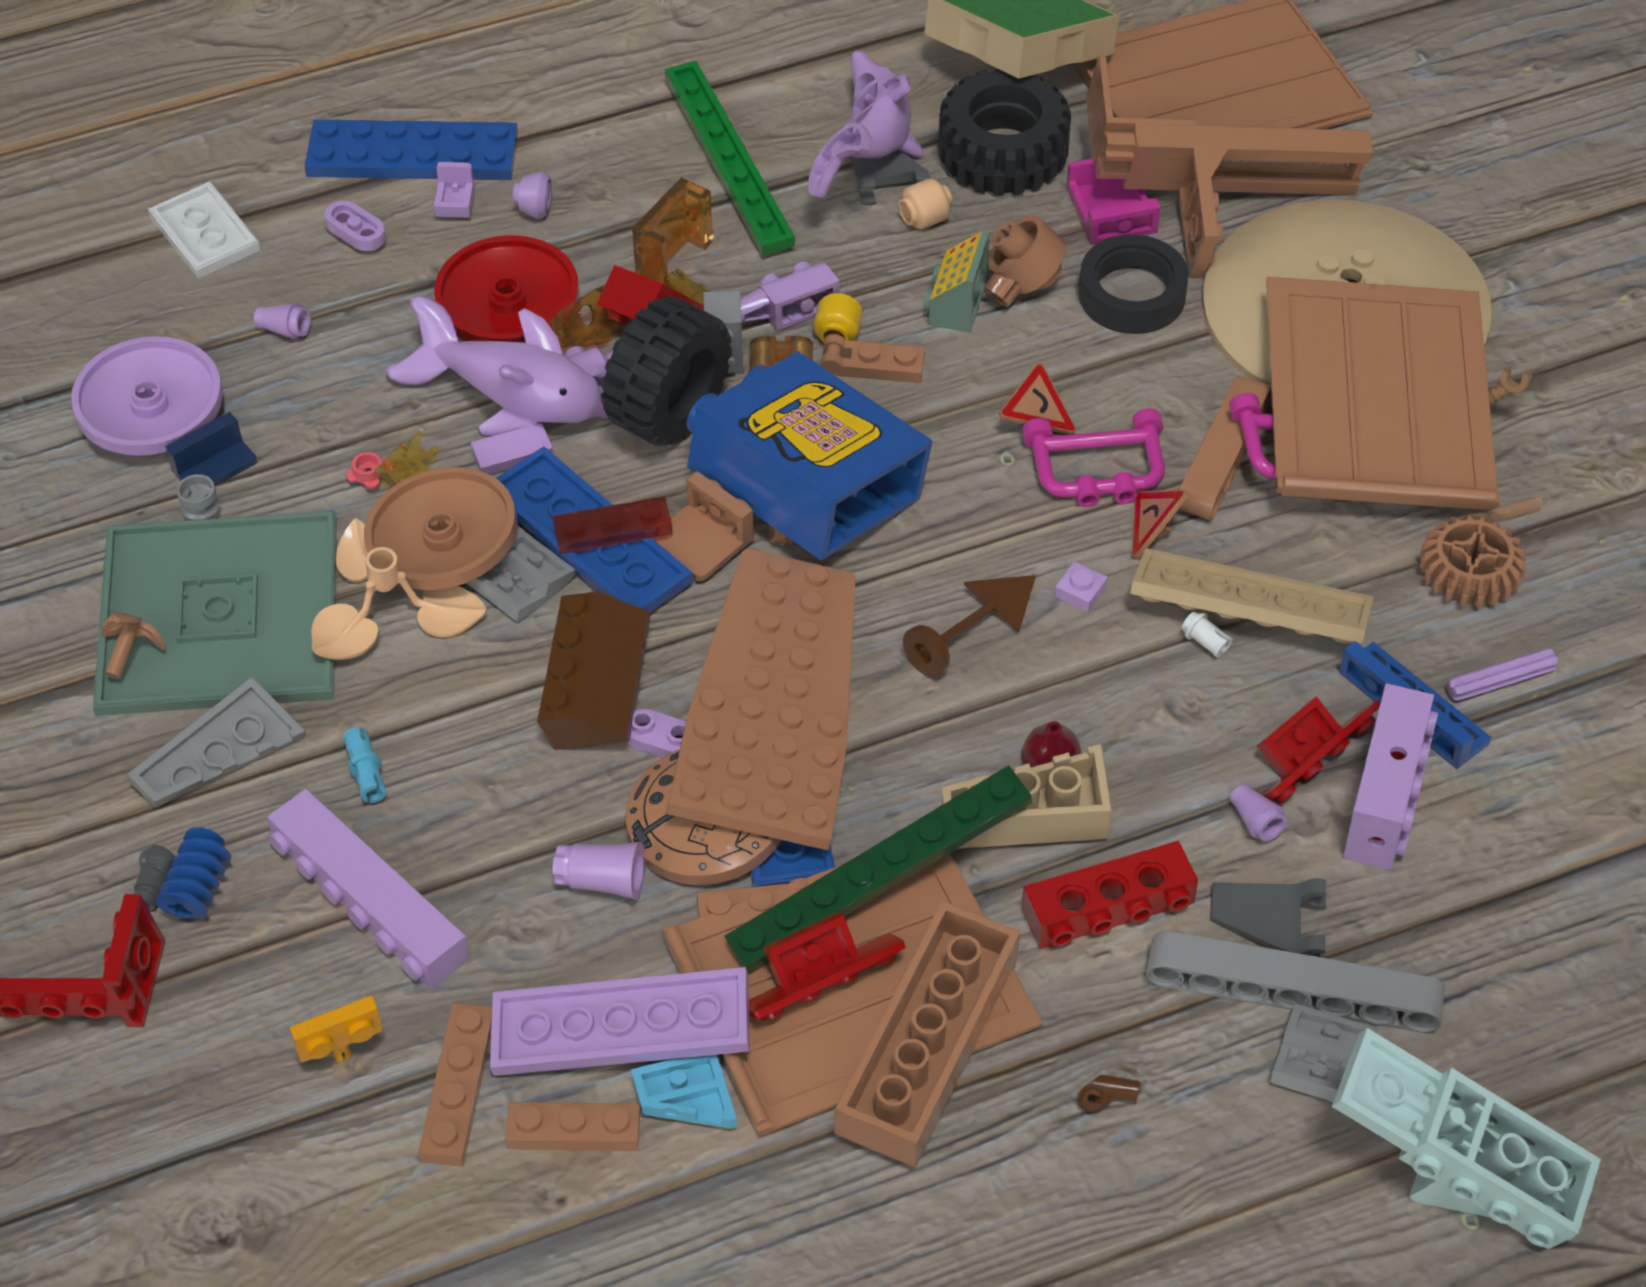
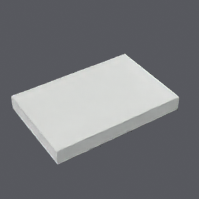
M207 182L148 209L151 220L197 279L261 251L259 241L211 182Z

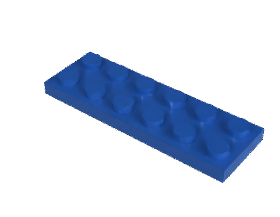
M313 120L304 166L306 177L438 179L436 170L438 162H459L472 164L474 180H512L518 127L517 123Z
M544 446L496 478L509 491L517 512L518 522L554 554L576 569V573L598 592L647 610L650 613L693 582V574L686 566Z

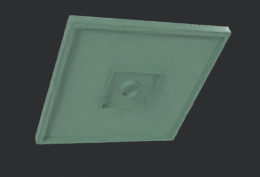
M336 511L107 526L93 701L95 716L212 708L251 677L277 703L334 699L335 660L318 656L312 651L311 628L315 617L321 610L329 605L336 604ZM113 612H124L142 618L140 621L152 625L161 634L165 642V649L162 651L145 636L135 638L120 679H114L105 674L119 635L102 636L103 623Z

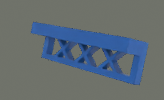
M1354 641L1344 649L1340 674L1371 700L1375 701L1378 699L1381 703L1386 683L1434 694L1430 711L1438 712V717L1430 748L1455 769H1459L1490 744V735L1375 642L1363 648Z

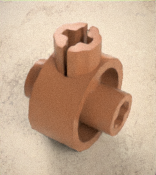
M1036 215L1026 216L1016 222L1009 220L1003 223L995 231L991 240L993 247L990 251L988 264L989 269L994 274L983 289L994 301L1004 307H1009L1018 294H1027L1038 288L1045 289L1051 286L1058 279L1062 271L1061 262L1066 251L1065 241Z

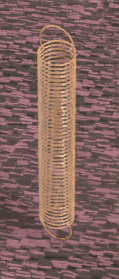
M1535 496L1512 502V504H1505V506L1500 505L1498 508H1492V511L1483 510L1479 511V513L1476 512L1475 514L1471 513L1468 515L1471 516L1472 520H1479L1483 515L1486 522L1493 523L1495 520L1499 522L1517 517V515H1524L1523 513L1528 514L1539 511L1542 507L1541 504L1540 507L1539 503L1537 504L1538 497Z

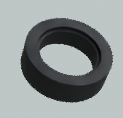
M1136 234L1114 236L1097 243L1084 256L1080 270V304L1085 313L1094 322L1109 330L1125 334L1154 332L1170 325L1183 311L1187 293L1188 268L1180 253L1159 239ZM1135 267L1149 270L1160 276L1165 281L1167 289L1161 295L1149 300L1129 301L1109 294L1102 288L1099 281L1106 273L1112 270Z

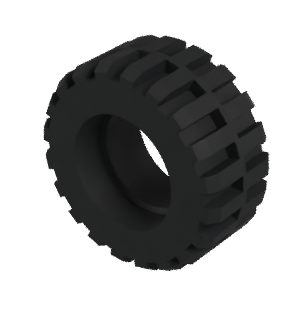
M996 68L995 72L983 70L977 72L975 77L969 75L959 82V86L955 84L942 100L939 114L938 140L940 159L947 171L953 177L957 176V180L966 187L972 185L975 191L981 193L991 191L994 195L1003 196L1004 193L1020 195L1027 189H1030L1031 192L1039 189L1043 182L1047 184L1054 179L1066 164L1071 126V111L1067 105L1068 102L1064 95L1058 92L1055 85L1050 81L1043 82V78L1037 74L1019 79ZM993 129H1012L1021 133L1002 135L988 131Z
M670 296L648 303L646 309H641L635 314V319L632 323L628 322L623 329L624 333L620 340H616L612 348L614 351L611 358L607 360L605 366L606 374L602 377L601 388L603 389V393L600 394L601 402L608 419L615 425L655 446L675 444L680 442V438H686L691 434L687 429V418L692 407L702 396L708 393H715L717 395L721 392L724 385L722 383L724 376L728 374L730 367L728 360L732 356L731 336L721 319L679 297Z

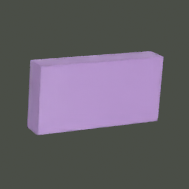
M542 422L534 426L523 427L471 442V449L479 470L489 475L509 470L543 446L553 453V448Z

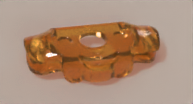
M605 285L592 290L561 309L551 320L550 328L557 335L561 348L603 344L611 338L614 330L620 328L619 323L607 318L609 311L597 305ZM584 305H587L592 313V320L588 326L582 322L580 316Z

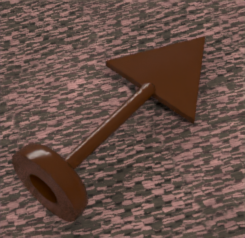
M1036 575L964 582V586L982 600L985 605L941 635L925 625H917L907 630L903 636V647L910 663L925 676L934 678L941 675L950 664V653L946 643L992 611L1019 632Z

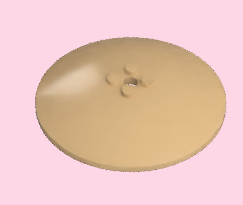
M1339 199L1314 200L1282 206L1263 213L1243 224L1227 237L1215 252L1214 261L1212 264H1209L1205 275L1202 306L1208 330L1215 344L1229 362L1247 378L1271 385L1267 276L1348 282L1344 279H1353L1358 283L1479 291L1484 348L1490 331L1492 310L1488 287L1475 262L1465 250L1441 230L1424 220L1391 207L1369 202Z

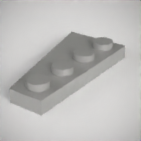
M251 677L127 774L128 781L154 808H157L305 738V730Z

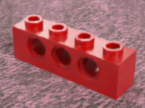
M1178 840L1023 886L1022 911L1039 949L1052 945L1063 946L1073 939L1082 936L1103 934L1112 927L1129 922L1140 923L1152 915L1169 910L1180 911L1185 909L1190 904L1195 903L1198 878ZM1106 897H1115L1117 899H1109ZM1067 908H1074V909H1077V911H1071V910H1068Z

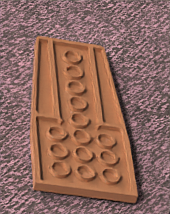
M745 549L741 552L688 711L666 814L829 850L847 749L856 580L853 573L753 549Z

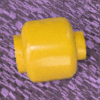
M832 293L824 296L819 301L813 323L815 334L823 342L830 334H838L844 337L845 340L854 341L858 337L863 317L862 307L856 299L843 293Z

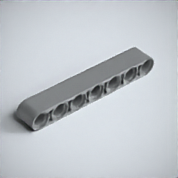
M1171 931L1158 932L1153 936L1146 971L1147 979L1151 983L1164 988L1293 1010L1296 1003L1352 1021L1421 1033L1434 1032L1441 1026L1445 987L1440 980L1425 975Z

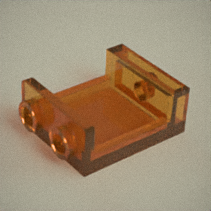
M681 177L632 227L635 273L669 286L667 263L687 242L704 250L709 247L713 242L711 190Z

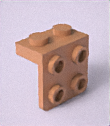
M696 471L686 479L688 505L652 533L650 537L692 572L694 579L704 581L754 540L753 510L744 500L737 499L725 491L717 481L709 480Z

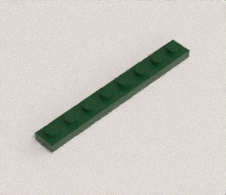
M1008 765L724 936L726 943L742 967H746L748 974L768 963L764 947L837 912L844 916L848 915L1032 804V795Z

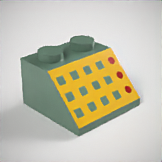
M981 231L946 250L942 264H936L932 281L934 288L927 289L924 300V309L929 310L930 326L971 333L984 294L983 287L987 283L990 232Z

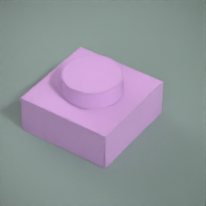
M1074 561L1055 586V597L1089 612L1107 588L1108 577Z

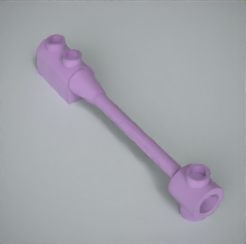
M805 261L800 262L793 268L792 274L781 278L774 273L768 274L761 280L760 286L741 299V321L749 322L768 319L774 329L779 331L815 317L818 303L824 296L840 293L839 280L824 262L813 266ZM580 346L568 349L564 356L588 372L595 379L603 393L601 388L602 377L606 374L605 366L613 352L605 355L597 347L585 351Z

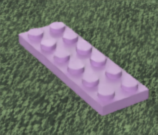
M746 967L493 992L490 1069L494 1076L750 1051L749 975Z

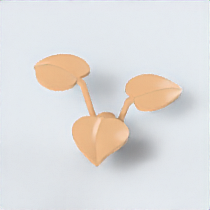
M355 518L343 533L338 544L336 567L340 575L350 582L358 583L366 579L368 580L363 607L359 613L353 606L348 604H333L321 610L312 624L311 649L318 656L334 660L351 659L367 652L376 642L379 633L378 625L371 619L365 618L369 613L373 592L375 590L388 592L397 583L401 584L412 603L417 607H421L417 613L418 624L425 632L432 636L447 638L463 633L485 616L487 608L476 595L460 586L439 590H424L423 600L419 599L407 582L406 574L398 571L397 555L393 550L387 547H377L369 551V553L367 552L364 542L365 524Z

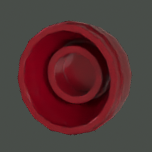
M1052 721L1038 726L1032 730L1025 740L1021 751L1022 765L1029 764L1030 767H1035L1052 762V757L1069 753L1070 757L1082 754L1079 740L1070 729L1059 722Z

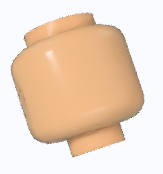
M929 178L906 187L901 194L898 208L904 222L920 230L945 221L950 214V205L953 199L946 185L941 186L938 181Z

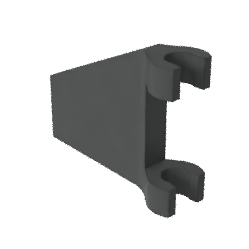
M899 149L882 158L868 159L850 156L858 183L861 204L876 203L873 190L875 186L908 182L915 184L930 178L928 170Z
M1313 878L1297 884L1213 882L1211 922L1271 949L1325 958L1326 936L1309 935L1300 939L1301 905L1314 910L1326 909V880Z

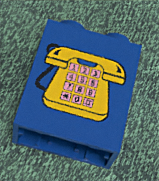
M797 351L770 367L765 365L756 366L738 385L720 395L708 393L695 403L687 418V429L692 433L687 467L694 472L698 471L709 480L717 481L729 494L737 499L744 500L759 518L819 560H823L920 499L933 440Z

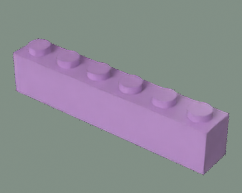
M304 789L267 817L271 831L268 838L275 850L283 856L287 853L294 860L297 869L306 879L314 878L320 884L322 892L331 903L336 905L339 902L347 909V914L351 921L361 930L366 927L373 934L375 942L385 954L390 955L393 953L399 958L403 969L413 980L420 978L432 989L470 959L466 936L307 789Z

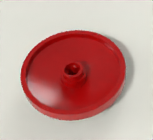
M495 236L471 243L453 254L444 263L436 277L434 296L435 301L444 306L451 316L457 337L462 340L525 343L518 312L524 308L542 317L553 332L556 333L566 325L577 308L579 301L578 275L571 260L550 243L527 236Z

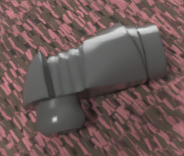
M152 845L149 849L142 851L139 857L141 869L133 894H141L149 910L155 908V900L160 895L161 886L166 882V875L169 869L172 868L171 864L175 858L170 850L161 845Z

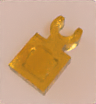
M423 432L413 436L407 442V445L403 442L399 444L375 469L376 473L391 488L408 477L428 470L423 463L433 458L439 448L435 445L429 451L422 450L419 442L425 435Z

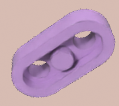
M345 200L337 201L326 208L324 216L327 229L356 249L373 251L385 243L386 233L383 222L355 203Z
M650 709L634 710L630 740L626 743L634 749L662 758L680 749L682 738H675V736H683L686 721Z

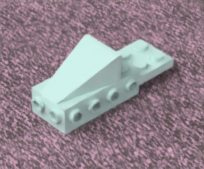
M1369 1028L1358 1034L1332 1107L1401 1149L1398 1159L1412 1166L1417 1173L1408 1198L1422 1204L1492 1218L1522 1233L1532 1244L1545 1247L1548 1250L1566 1240H1572L1579 1233L1601 1161L1600 1158L1455 1069L1450 1068L1446 1072L1440 1073Z

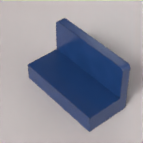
M231 412L165 446L171 470L180 481L188 476L199 474L208 476L214 482V486H217L256 465L258 462L256 455L243 442L238 420Z

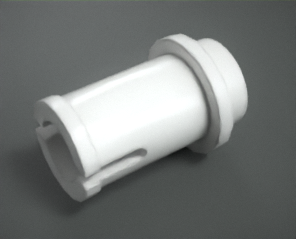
M1192 612L1185 619L1181 627L1187 639H1195L1216 658H1220L1221 655L1223 656L1233 642L1231 636L1226 635L1208 620L1206 613Z

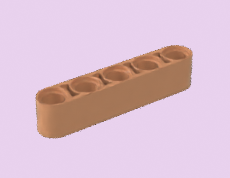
M1241 375L1236 376L1179 490L1188 492V498L1178 510L1211 521L1214 519L1247 452L1241 422H1236L1232 419L1229 402L1232 398L1241 394H1255L1259 399L1261 414H1266L1272 398L1271 385Z

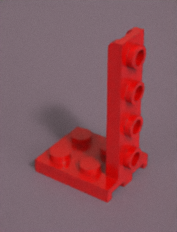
M124 894L120 911H117L114 915V935L111 946L107 947L104 952V972L102 978H0V1015L9 1018H20L23 1015H44L49 1018L86 1016L95 1019L104 1016H122L127 1027H144L166 940L141 894Z

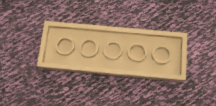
M1148 548L1144 550L1133 577L1130 594L1140 596L1143 600L1149 602L1165 601L1178 604L1186 610L1202 609L1216 612L1223 618L1235 619L1239 617L1253 620L1264 627L1281 626L1294 629L1295 632L1302 635H1323L1332 637L1335 641L1343 644H1352L1354 641L1363 644L1374 596Z

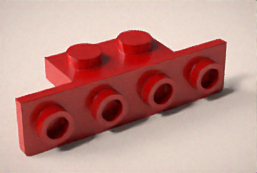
M1317 696L1309 700L1256 745L1281 776L1262 795L1269 800L1274 799L1277 804L1289 797L1297 790L1293 783L1299 777H1302L1305 781L1324 766L1320 762L1321 758L1326 754L1331 758L1337 755L1350 744L1346 738L1350 733L1354 731L1359 735L1376 721L1372 714L1380 708L1381 703L1377 699L1360 709L1342 726L1338 724Z
M838 912L763 948L777 986L749 999V1016L755 1020L760 1019L762 1021L773 1019L784 1012V1007L796 1001L807 1002L817 998L821 994V989L834 983L844 984L858 977L859 971L871 965H885L896 958V953L906 949L904 940L891 933H887L856 948L845 917Z

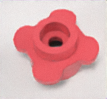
M363 452L353 458L352 469L346 472V478L351 483L358 482L367 489H375L380 485L379 481L383 475L390 472V464L387 461H381L380 456L376 453Z

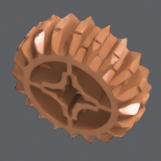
M1467 513L1462 521L1453 515L1448 523L1439 521L1435 530H1430L1426 536L1425 543L1422 545L1420 552L1421 573L1424 574L1425 584L1433 585L1434 595L1446 594L1447 603L1452 600L1460 601L1462 608L1467 603H1473L1477 610H1479L1484 602L1492 608L1498 600L1506 602L1511 593H1516L1526 570L1525 550L1521 549L1520 538L1512 537L1511 528L1500 529L1498 520L1493 523L1485 522L1483 515L1479 520H1472ZM1472 558L1475 559L1474 565H1471Z

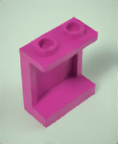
M1093 158L1074 161L1068 164L1067 190L1090 245L1119 235H1149L1158 233L1161 207L1157 198L1148 199L1145 190L1123 189L1122 179L1096 178Z

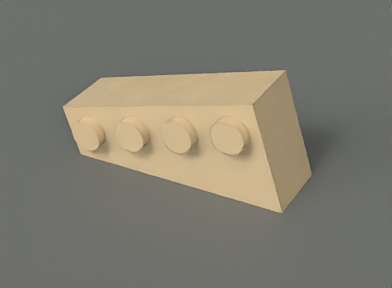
M1101 744L1087 747V752L1070 757L1069 753L1054 756L1052 757V762L1030 767L1029 764L1014 767L1015 774L1032 795L1033 803L959 848L1108 839L1112 810ZM993 773L942 787L941 805L993 775Z

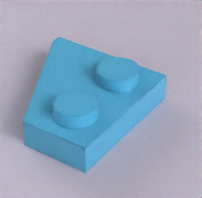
M717 1055L676 1058L631 1069L632 1081L642 1115L728 1129L737 1127V1118Z

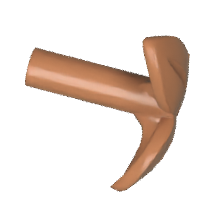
M113 612L103 623L102 636L119 635L105 674L111 678L120 679L134 640L139 636H145L159 649L164 651L165 642L161 634L149 623L141 622L142 618L124 612Z

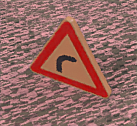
M1041 363L1035 364L999 412V417L1002 420L1025 424L1029 420L1042 418L1051 423L1052 431L1072 435L1076 431V426L1044 365Z
M1185 490L1139 491L1137 493L1134 505L1133 557L1139 559L1143 555L1145 548H1148L1155 538L1161 539L1172 532V529L1166 526V524L1188 498V492Z

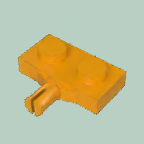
M372 995L289 1027L295 1050L301 1063L310 1059L326 1057L332 1051L336 1061L344 1062L342 1052L346 1060H349L352 1055L349 1044L365 1042L373 1035L383 1032L378 1008Z

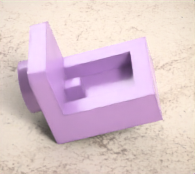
M438 162L436 168L438 186L434 202L435 216L470 218L475 191L472 164Z

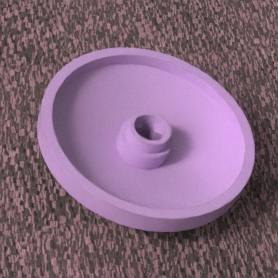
M150 336L118 343L90 360L75 380L71 394V403L80 430L94 444L108 451L124 455H153L167 452L165 446L213 421L220 410L223 391L219 371L213 360L202 349L180 339Z

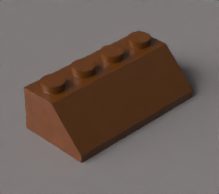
M598 591L561 596L537 719L538 724L555 750L628 742L630 740L651 617L647 610Z

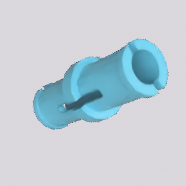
M359 727L351 728L343 735V741L350 757L348 762L350 774L356 778L361 799L367 803L368 800L370 803L379 802L387 794L380 775L381 761L379 755L373 751L369 733L365 728L361 729V733Z

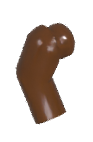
M1099 1075L1080 1090L1078 1102L1088 1112L1100 1111L1115 1099L1137 1103L1140 1081Z

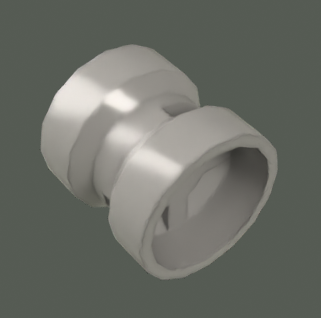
M195 474L181 480L177 486V495L182 505L181 510L184 521L217 519L220 517L221 510L216 498L214 482L208 476Z

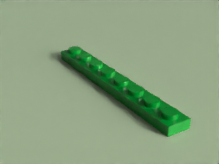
M692 61L666 68L665 79L761 255L765 256L795 247V236L698 62Z

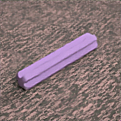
M1542 649L1448 680L1446 689L1453 701H1459L1553 671L1557 668L1558 658L1553 649Z

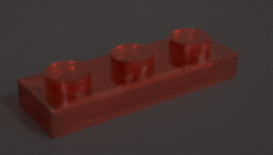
M665 496L552 516L560 554L673 534Z

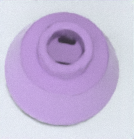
M538 172L523 176L520 183L515 182L513 203L518 204L519 210L538 220L548 215L552 197L551 177L545 172Z

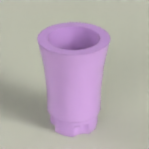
M642 842L594 845L575 843L573 846L560 844L557 846L553 858L552 874L554 876V883L561 886H570L571 889L592 890L637 900L641 894L645 876L644 845Z

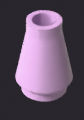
M299 303L258 307L254 313V323L257 328L267 329L280 335L297 339L299 336L307 335L311 325V316L309 310L303 308Z
M1248 784L1238 786L1231 793V803L1238 810L1254 838L1271 841L1283 832L1287 819L1281 806L1254 791Z

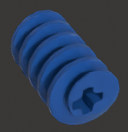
M192 827L186 831L183 837L184 841L179 846L178 855L175 856L171 864L172 868L169 869L166 875V882L162 884L159 891L160 895L157 896L155 903L162 911L169 915L201 920L208 913L206 906L211 905L214 899L212 892L218 890L220 885L218 879L223 878L226 872L224 866L229 864L232 856L224 847V839L218 833L208 828Z

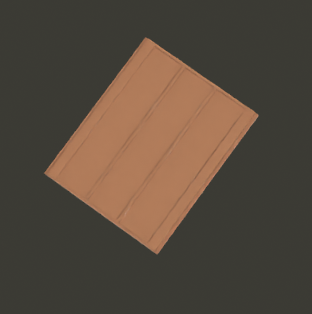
M1246 0L1117 33L1114 54L1106 56L1113 117L1197 120V125L1325 129L1373 115L1369 102L1292 0ZM1098 58L1081 63H1073L1088 86H1090Z
M1267 276L1276 493H1281V496L1480 510L1498 508L1500 493L1497 487L1479 291Z
M950 853L844 916L856 948L887 933L903 939L906 949L896 953V958L893 961L882 966L871 965L859 971L858 977L844 984L834 983L821 989V994L813 1000L807 1002L796 1001L784 1007V1012L773 1019L762 1021L760 1019L755 1020L749 1016L750 1051L719 1054L748 1118L759 1137L837 1106L941 901L985 917ZM841 865L807 877L808 885ZM794 883L769 891L773 895V905L771 907L800 890H794ZM748 900L732 905L730 911L724 915L710 913L678 926L673 924L662 928L665 942L679 972L689 973L742 967L726 943L724 936L765 911L752 909ZM769 962L748 974L749 999L777 986ZM1013 968L971 1054L1043 1026V1022Z

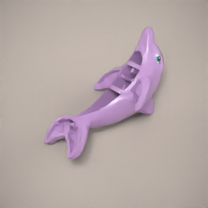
M859 50L854 51L850 59L854 83V102L850 119L842 129L830 138L819 152L809 174V193L818 198L826 195L845 157L882 158L898 149L916 158H920L923 155L922 147L909 131L911 125V111L908 100V92L911 88L909 77L903 74L897 75L892 69L873 62L866 53Z
M418 295L410 298L409 306L419 322L422 344L407 358L387 367L385 372L390 380L401 385L419 386L431 382L448 368L454 370L485 396L503 407L478 426L481 435L494 436L523 427L534 426L539 422L579 423L592 417L608 418L601 402L600 394L602 392L595 379L579 365L563 355L557 335L542 317L525 308L518 312L525 343L505 341L461 342L458 341L453 320L444 306L429 297Z

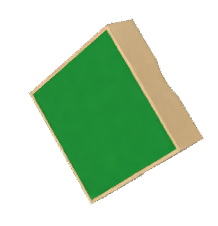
M928 0L924 34L957 50L974 55L985 63L1020 79L1054 70L1063 65L1081 63L1096 59L1098 56L1114 54L1119 15L1086 0Z

